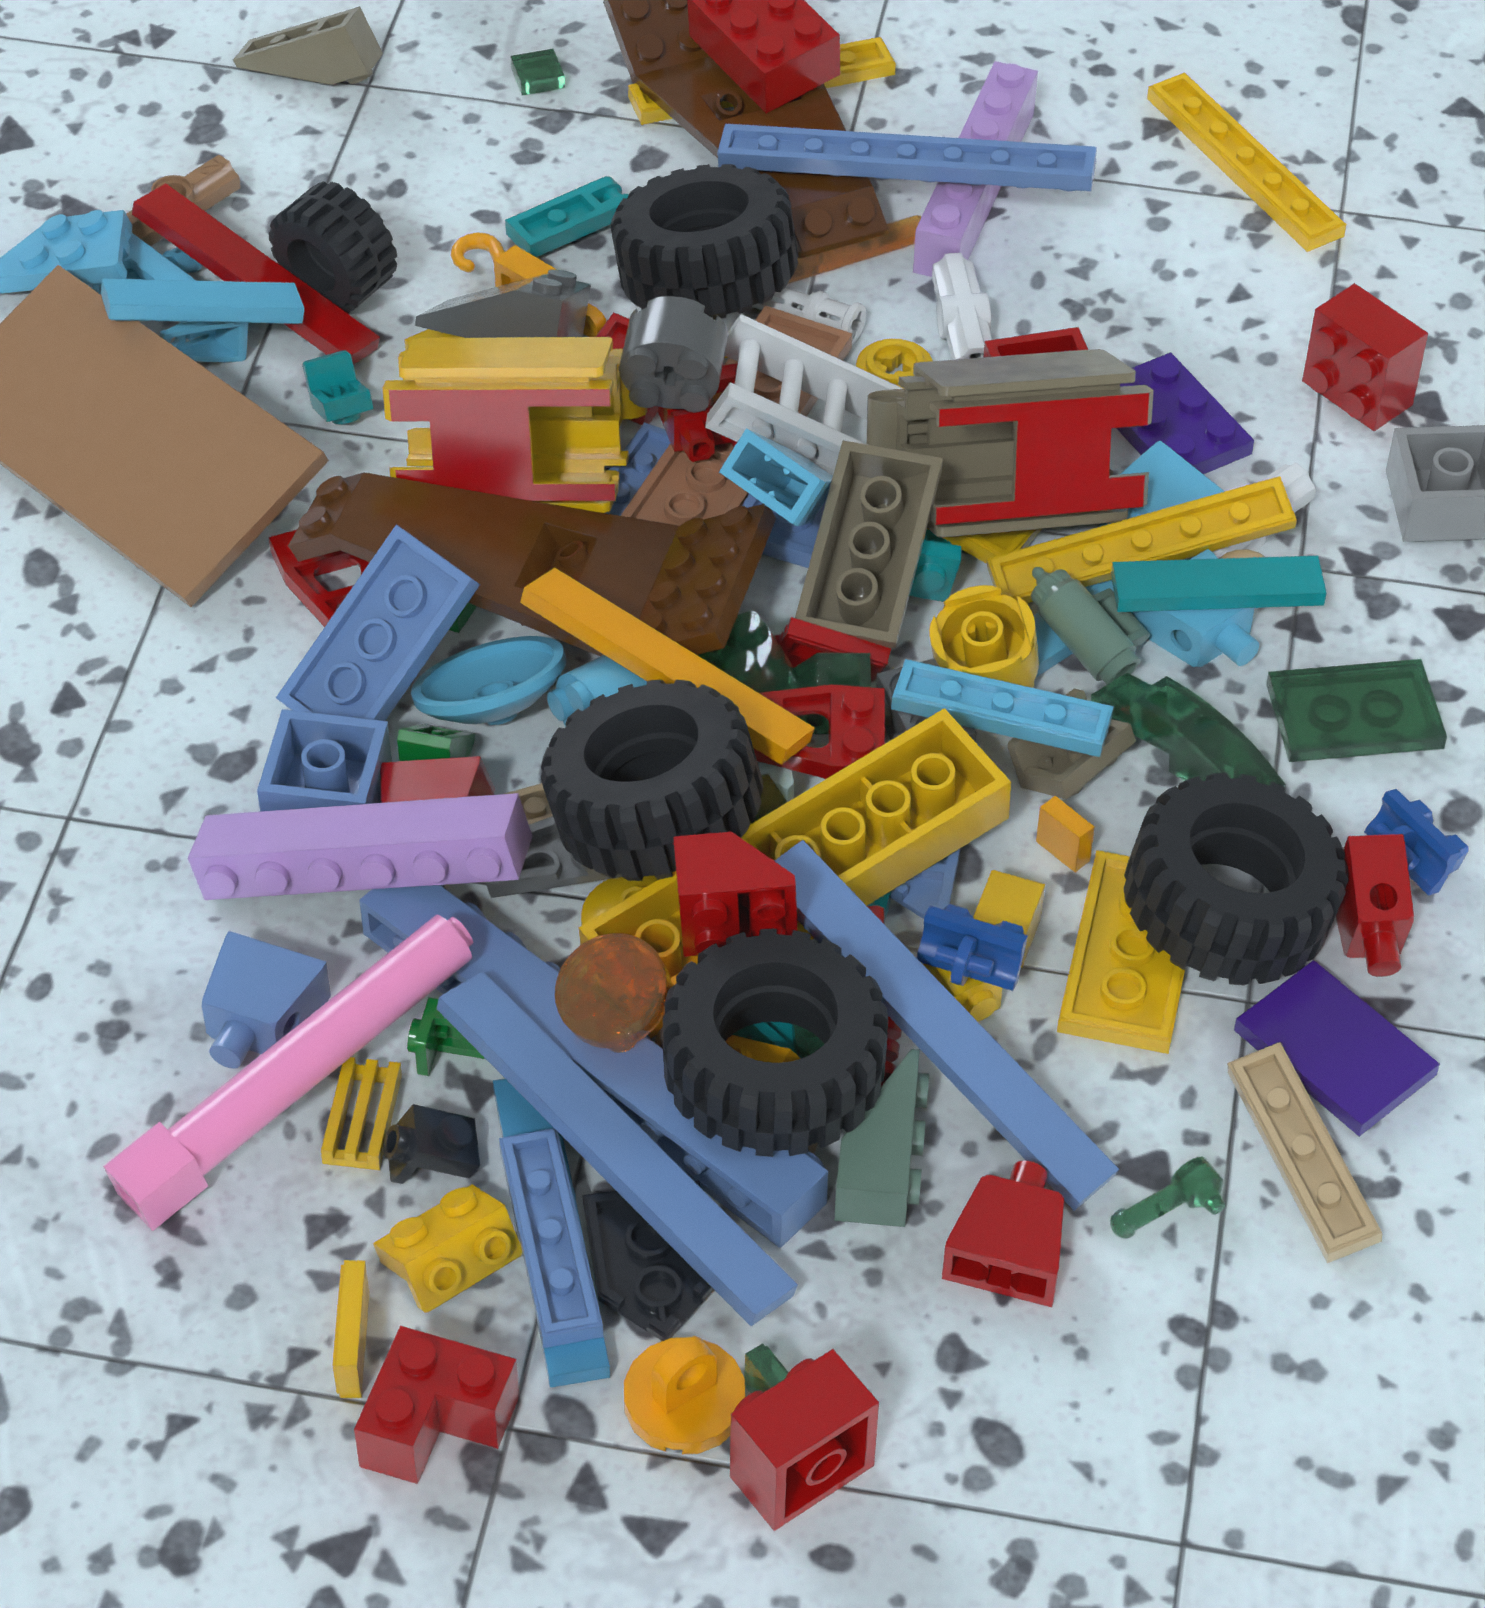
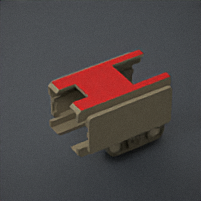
M1092 349L914 363L913 374L915 376L899 377L898 384L904 389L881 390L867 395L866 444L943 458L944 463L927 526L938 537L1118 522L1128 519V508L1144 507L1147 505L1149 472L1113 475L1114 471L1110 469L1112 428L1145 426L1152 423L1153 389L1147 385L1120 387V384L1135 382L1136 371L1105 350Z

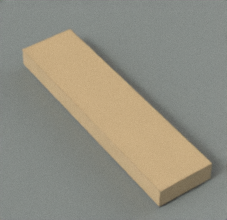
M1279 1042L1227 1063L1228 1074L1326 1262L1330 1263L1382 1242L1380 1227L1281 1043Z

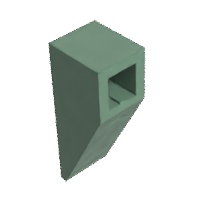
M911 1049L881 1087L880 1096L874 1108L865 1111L864 1121L853 1131L846 1132L841 1138L834 1221L905 1227L907 1204L919 1205L922 1169H911L910 1162L911 1155L923 1156L926 1121L914 1120L915 1107L927 1108L929 1073H918L920 1049Z

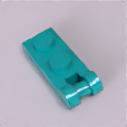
M605 176L505 219L506 235L518 247L538 257L610 225L618 205L623 198L627 199L629 194H622L621 186L612 177Z

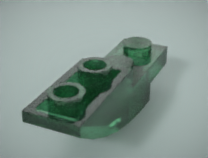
M1127 672L1091 694L1092 702L1114 706L1112 720L1131 724L1136 737L1169 754V772L1184 781L1197 776L1202 781H1205L1206 777L1212 773H1227L1228 778L1236 779L1239 775L1245 774L1257 777L1256 782L1270 786L1272 781L1286 787V784L1269 761L1231 721L1208 702L1168 676L1150 685Z

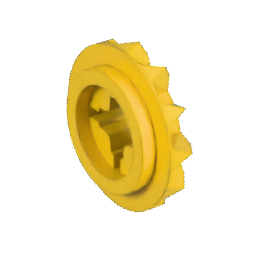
M884 339L866 346L858 355L856 367L901 387L898 384L899 377L915 376L913 374L914 363L930 362L933 360L923 347L914 342L903 339ZM900 364H903L902 371H896L895 374L887 373V371L892 372Z

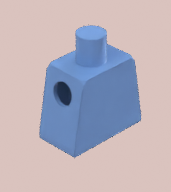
M228 931L202 999L206 1033L215 1039L209 1049L211 1057L224 1067L238 1068L249 1050L259 1054L264 1053L324 1005L331 997L326 961Z

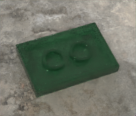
M1422 659L1268 672L1266 686L1289 762L1445 748L1447 734Z

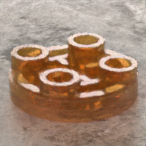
M604 934L586 941L576 948L565 960L556 980L555 1003L563 1022L580 1040L595 1047L608 1048L615 1053H623L633 1048L637 1041L646 1037L660 1023L665 1015V1000L668 991L674 984L671 981L664 961L647 942L629 934Z

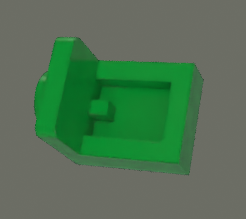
M428 997L422 1019L414 1018L409 1029L407 1049L408 1052L415 1053L418 1075H430L437 1051L485 1059L437 1010L439 999Z

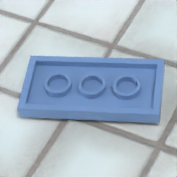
M396 525L278 693L276 699L294 711L385 721L480 584L406 530Z

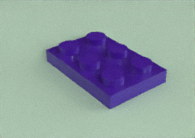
M1171 352L1132 367L1136 371L1135 382L1120 384V387L1147 385L1153 389L1152 423L1145 426L1116 428L1140 455L1158 441H1162L1204 475L1252 454L1254 439Z

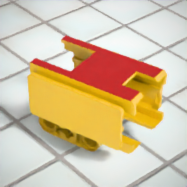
M610 337L415 338L411 341L407 350L400 352L398 356L399 377L403 378V380H386L382 387L385 419L391 422H430V428L407 430L409 454L406 462L407 466L433 467H389L390 477L606 513L611 511L613 502L616 500L619 491L620 475L619 471L605 470V466H627L629 460V451H621L620 426L622 420L641 417L647 413V408L639 407L630 400V391L623 384L619 373L623 349H613V341Z

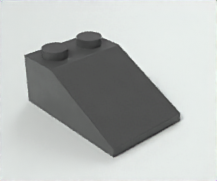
M549 270L548 274L449 299L416 316L415 326L464 338L583 337L591 284L576 281L577 275L572 272Z

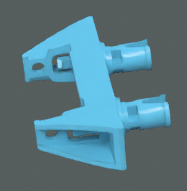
M133 233L128 240L130 245L129 256L122 259V263L127 270V277L125 279L196 281L188 274L197 272L202 268L200 263L178 247L168 250L161 255ZM102 283L88 284L89 287L101 294ZM180 322L167 330L163 329L160 331L159 336L169 343L175 337L171 344L194 361L239 362L246 360L249 323Z

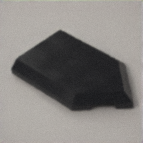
M694 1181L700 1187V1181ZM617 1191L582 1195L598 1300L661 1341L672 1338L711 1293L713 1288Z

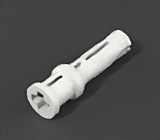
M785 287L781 292H775L774 294L775 297L784 299V304L769 300L763 305L757 303L752 306L760 310L764 306H769L853 333L852 345L859 339L866 320V308L863 304L855 302L852 305L838 302L830 299L829 295L823 291L812 292L808 295ZM830 316H838L840 321L831 320Z

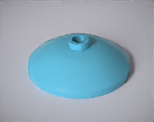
M521 636L496 640L466 649L435 664L414 682L411 688V696L415 707L419 711L435 719L462 724L487 723L489 725H499L511 721L517 716V713L534 704L558 680L566 665L567 658L562 644L552 638Z

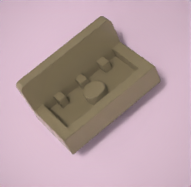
M1074 688L1066 694V696L1087 700L1083 690ZM1111 719L1100 757L1018 738H1012L1008 742L1007 747L1021 788L1067 800L1079 793L1083 786L1105 767L1112 765L1118 756L1136 742L1131 724Z

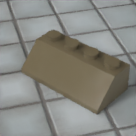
M842 440L795 615L796 619L839 631L891 649L896 648L944 463L943 458Z

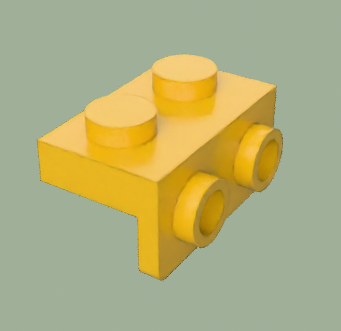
M473 1184L448 1192L442 1197L438 1205L417 1217L407 1218L398 1222L391 1228L389 1234L373 1243L380 1262L407 1281L417 1307L425 1313L430 1312L522 1255L520 1242L505 1205Z

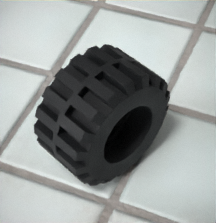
M324 181L312 186L276 215L270 224L269 241L273 246L271 247L273 257L277 260L278 264L346 313L352 312L388 282L397 269V262L395 261L397 251L391 242L393 238L390 231L383 224V219L371 208V205L364 198L361 199L355 191L348 187L344 189L339 183L330 182L327 184Z

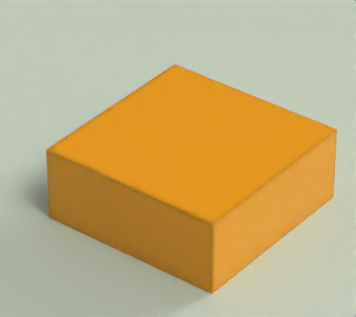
M1054 796L1040 806L1036 842L1072 871L1076 872L1090 862L1095 826L1058 797Z

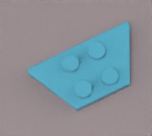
M94 210L83 215L65 216L59 214L49 218L42 226L0 257V294L34 290L57 265L67 270L86 285L102 283V278L125 279L127 277V270L122 263V259L129 256L130 245L128 240L131 238L133 226L125 211L102 212L101 210Z

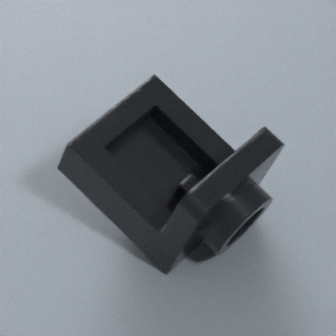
M413 1104L397 1124L392 1125L388 1129L384 1139L383 1153L389 1161L390 1181L404 1184L417 1167L470 1179L480 1167L475 1118Z

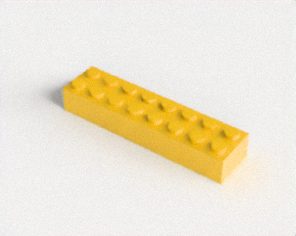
M944 708L753 822L742 836V839L773 861L804 840L867 906L1009 819L1011 781ZM676 871L672 872L673 877L653 882L578 927L583 963L629 1022L643 1028L650 1039L656 1036L663 1027L665 1000L669 989L676 984V976L689 962L693 961L698 964V956L684 957ZM797 921V931L809 933Z

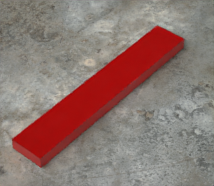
M165 183L134 201L132 208L133 216L223 281L295 283L305 308L303 323L284 325L324 354L328 355L346 350L351 354L354 365L377 350L380 336Z

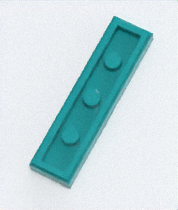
M1318 555L1112 562L1111 569L1117 612L1324 606L1327 594Z

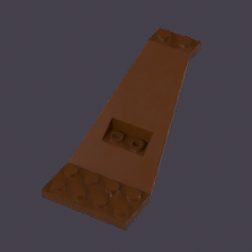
M687 0L603 1L632 83H636L644 94L717 158L725 124L846 131L824 84L766 114L689 36ZM727 101L731 103L734 110L727 111L723 109L720 102ZM757 170L760 174L766 173L773 177L789 195L798 259L884 236L889 229L869 177L830 176L827 174L811 173L789 174L780 171Z
M363 472L346 478L334 476L324 481L317 488V495L307 513L299 520V527L288 546L298 561L341 550L370 562L393 528L398 525L480 584L468 603L597 656H602V653L520 603L525 586L553 568H556L698 655L725 648L776 517L769 507L765 504H760L749 508L738 506L722 515L707 519L693 518L677 526Z

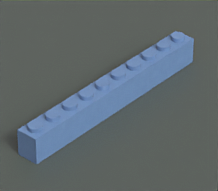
M444 885L372 889L359 899L363 934L388 953L435 915H440L446 920L451 917L459 920L473 939V944L469 946L472 960L436 989L445 994L483 971L693 1181L699 1180L703 1191L779 1248L787 1243L827 1204L828 1170L825 1169L817 1156L810 1151L805 1154L789 1156L788 1150L773 1151V1157L756 1156V1149L743 1146L741 1152L723 1146L722 1137L718 1135L710 1139L694 1128V1117L691 1119L683 1117L674 1105V1095L667 1090L664 1078L663 1049L651 1041L645 1030L635 1023L625 1022L614 1014L597 994L593 992L586 993L567 979L565 973L556 964L542 961L526 948L518 936L508 931L504 933L489 922L476 905L470 902H462L447 891Z

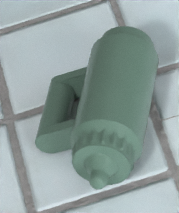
M1035 567L1032 570V576L1036 579L1037 586L1033 589L1031 597L1039 608V615L1096 681L1103 680L1108 687H1113L1125 680L1139 666L1141 660L1135 654L1136 647L1143 644L1149 638L1150 633L1131 612H1117L1115 596L1111 588L1091 595L1079 580L1071 578L1065 570L1058 569L1052 573H1047L1043 568Z

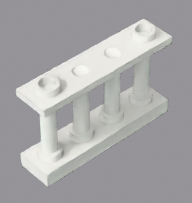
M740 314L728 331L725 356L738 361L735 384L729 383L707 413L705 428L738 442L747 428L802 454L833 476L842 440L866 444L842 433L844 410L867 420V395L869 393L903 388ZM757 370L782 381L779 404L754 393ZM801 390L826 401L823 424L798 413Z

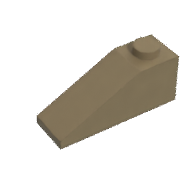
M359 6L250 39L233 61L236 67L328 85L348 80L349 84H356L372 75V68L383 55V52Z

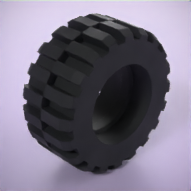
M710 164L698 165L696 169L684 170L682 168L671 171V175L665 177H654L648 180L646 186H637L633 189L627 199L623 198L611 220L610 228L621 288L628 299L642 310L647 308L649 300L657 297L674 296L691 299L704 305V313L709 317H713V320H716L717 315L722 319L727 318L726 314L734 312L741 314L750 311L752 306L757 303L763 305L773 298L775 292H781L787 286L798 265V250L789 195L773 177L766 173L760 174L756 169L750 167L738 169L732 164H722L721 167H710Z
M662 679L649 680L647 685L634 687L633 684L618 688V693L605 697L604 694L590 701V706L585 710L577 709L567 718L565 728L558 727L542 759L541 781L561 842L566 851L570 852L573 859L590 870L594 868L595 872L610 878H615L617 874H621L627 881H642L644 876L653 875L657 880L673 877L672 872L676 871L673 837L733 832L742 838L750 826V821H754L761 805L760 797L763 793V780L744 716L740 714L736 704L715 689L703 684L696 688L695 684L687 680L676 679L674 684H666Z
M1212 773L1206 777L1205 781H1202L1197 776L1180 782L1178 788L1174 786L1167 789L1158 796L1156 803L1149 807L1125 870L1124 877L1126 882L1123 888L1125 901L1129 908H1132L1130 915L1139 931L1146 930L1148 932L1146 936L1148 943L1158 953L1164 950L1171 955V963L1185 970L1187 966L1200 971L1199 977L1215 981L1217 977L1229 979V984L1247 985L1250 979H1256L1258 984L1279 980L1281 974L1286 977L1304 968L1306 962L1313 960L1321 950L1346 894L1345 888L1349 881L1348 866L1344 860L1345 852L1339 838L1331 837L1333 829L1322 814L1316 816L1312 813V805L1300 795L1295 799L1285 793L1286 787L1272 781L1270 786L1256 782L1257 777L1241 774L1236 779L1228 778L1227 773ZM1218 864L1239 869L1257 879L1269 890V893L1246 892L1230 887L1211 876L1201 865Z
M760 929L759 935L746 937L745 932L726 938L725 946L719 948L715 943L698 954V964L693 961L689 962L676 976V984L669 989L665 1000V1015L663 1016L664 1078L667 1090L674 1095V1105L681 1115L687 1119L694 1117V1128L707 1138L712 1139L715 1135L722 1137L723 1146L741 1152L743 1146L756 1149V1156L773 1157V1151L788 1150L789 1156L808 1153L809 1145L818 1143L820 1148H824L840 1140L841 1129L847 1133L853 1131L864 1121L865 1111L874 1108L880 1096L886 1062L887 1007L882 1003L883 993L876 980L870 975L866 977V967L851 954L846 958L841 956L842 948L826 939H823L821 943L812 941L809 933L793 930L792 936L777 934V929ZM783 1022L808 1030L824 1043V1046L802 1059L771 1063L744 1056L725 1041L737 1031L753 1024Z

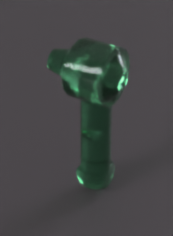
M1205 1157L1193 1158L1184 1163L1172 1176L1171 1184L1127 1209L1121 1208L1116 1211L1110 1218V1227L1116 1236L1128 1239L1138 1229L1184 1203L1190 1208L1204 1207L1211 1214L1216 1215L1225 1208V1202L1221 1196L1224 1184L1223 1178Z

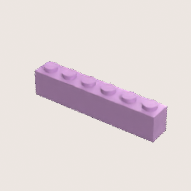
M994 61L959 138L1021 142L1034 115L1038 71L1016 64ZM938 182L916 228L913 273L932 277L933 264L939 262L948 253H962L963 257L968 260L1001 186Z
M518 793L207 815L189 853L188 861L204 900L519 880L532 839V833Z

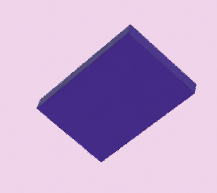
M1314 960L1237 1017L1235 1021L1234 1031L1257 1051L1280 1042L1307 1093L1359 1137L1437 1076L1440 1063Z

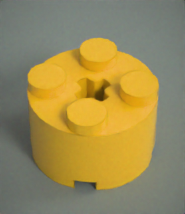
M980 585L957 591L944 601V608L936 618L935 615L933 616L929 628L933 658H935L940 667L1034 688V680L1039 669L1036 627L1033 613L1023 599L1017 596L1016 600L1011 596L1003 594L1002 588Z

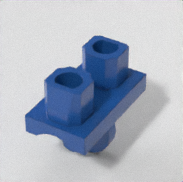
M1397 789L1386 791L1382 797L1380 811L1367 825L1364 833L1366 835L1403 834L1409 877L1427 895L1439 893L1448 875L1458 870L1469 852L1468 846L1456 834L1445 836L1433 825L1432 811L1421 800L1410 802Z
M952 904L947 905L944 909L930 905L925 913L923 934L916 958L922 963L950 971L951 983L964 986L969 977L1013 991L1018 983L1028 938L1027 935H1024L1023 927L1004 920L995 925L973 919L974 917L969 913L968 909Z

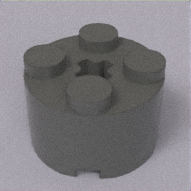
M674 296L654 298L648 301L647 308L639 312L636 308L632 312L624 342L619 373L623 384L630 391L629 398L635 405L643 408L658 406L669 409H685L690 412H701L708 407L709 400L716 394L719 387L728 341L726 325L718 315L716 321H714L704 313V305L691 299Z

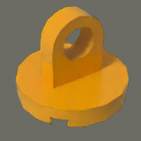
M697 1336L670 1338L649 1346L632 1362L624 1379V1413L634 1433L651 1447L665 1452L667 1447L673 1450H682V1454H699L720 1446L730 1437L731 1413L734 1412L739 1402L745 1398V1378L736 1360L717 1344L702 1340Z

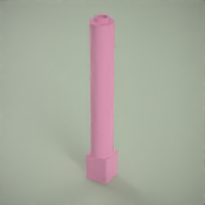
M435 915L169 1129H166L161 1122H158L103 1166L117 1194L152 1231L158 1228L208 1187L204 1175L472 960L469 946L473 944V939L468 930L455 917L446 920L440 915Z

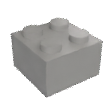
M1485 425L1395 428L1386 466V475L1403 542L1485 539Z

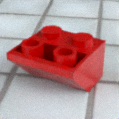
M733 832L673 837L684 957L698 956L700 952L715 943L719 948L725 946L726 938L745 932L746 937L758 936L760 929H777V934L791 936L793 930L797 931L796 881L794 874Z

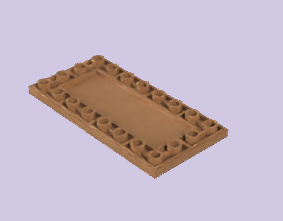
M59 265L0 323V465L190 607L201 598L329 461L321 449L139 321L108 319L101 294Z

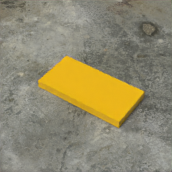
M1096 850L1058 1019L1057 1032L1169 1054L1185 970L1171 963V955L1164 950L1158 953L1146 940L1148 932L1146 930L1139 931L1130 915L1132 908H1129L1125 901L1123 889L1126 882L1124 874L1130 856Z

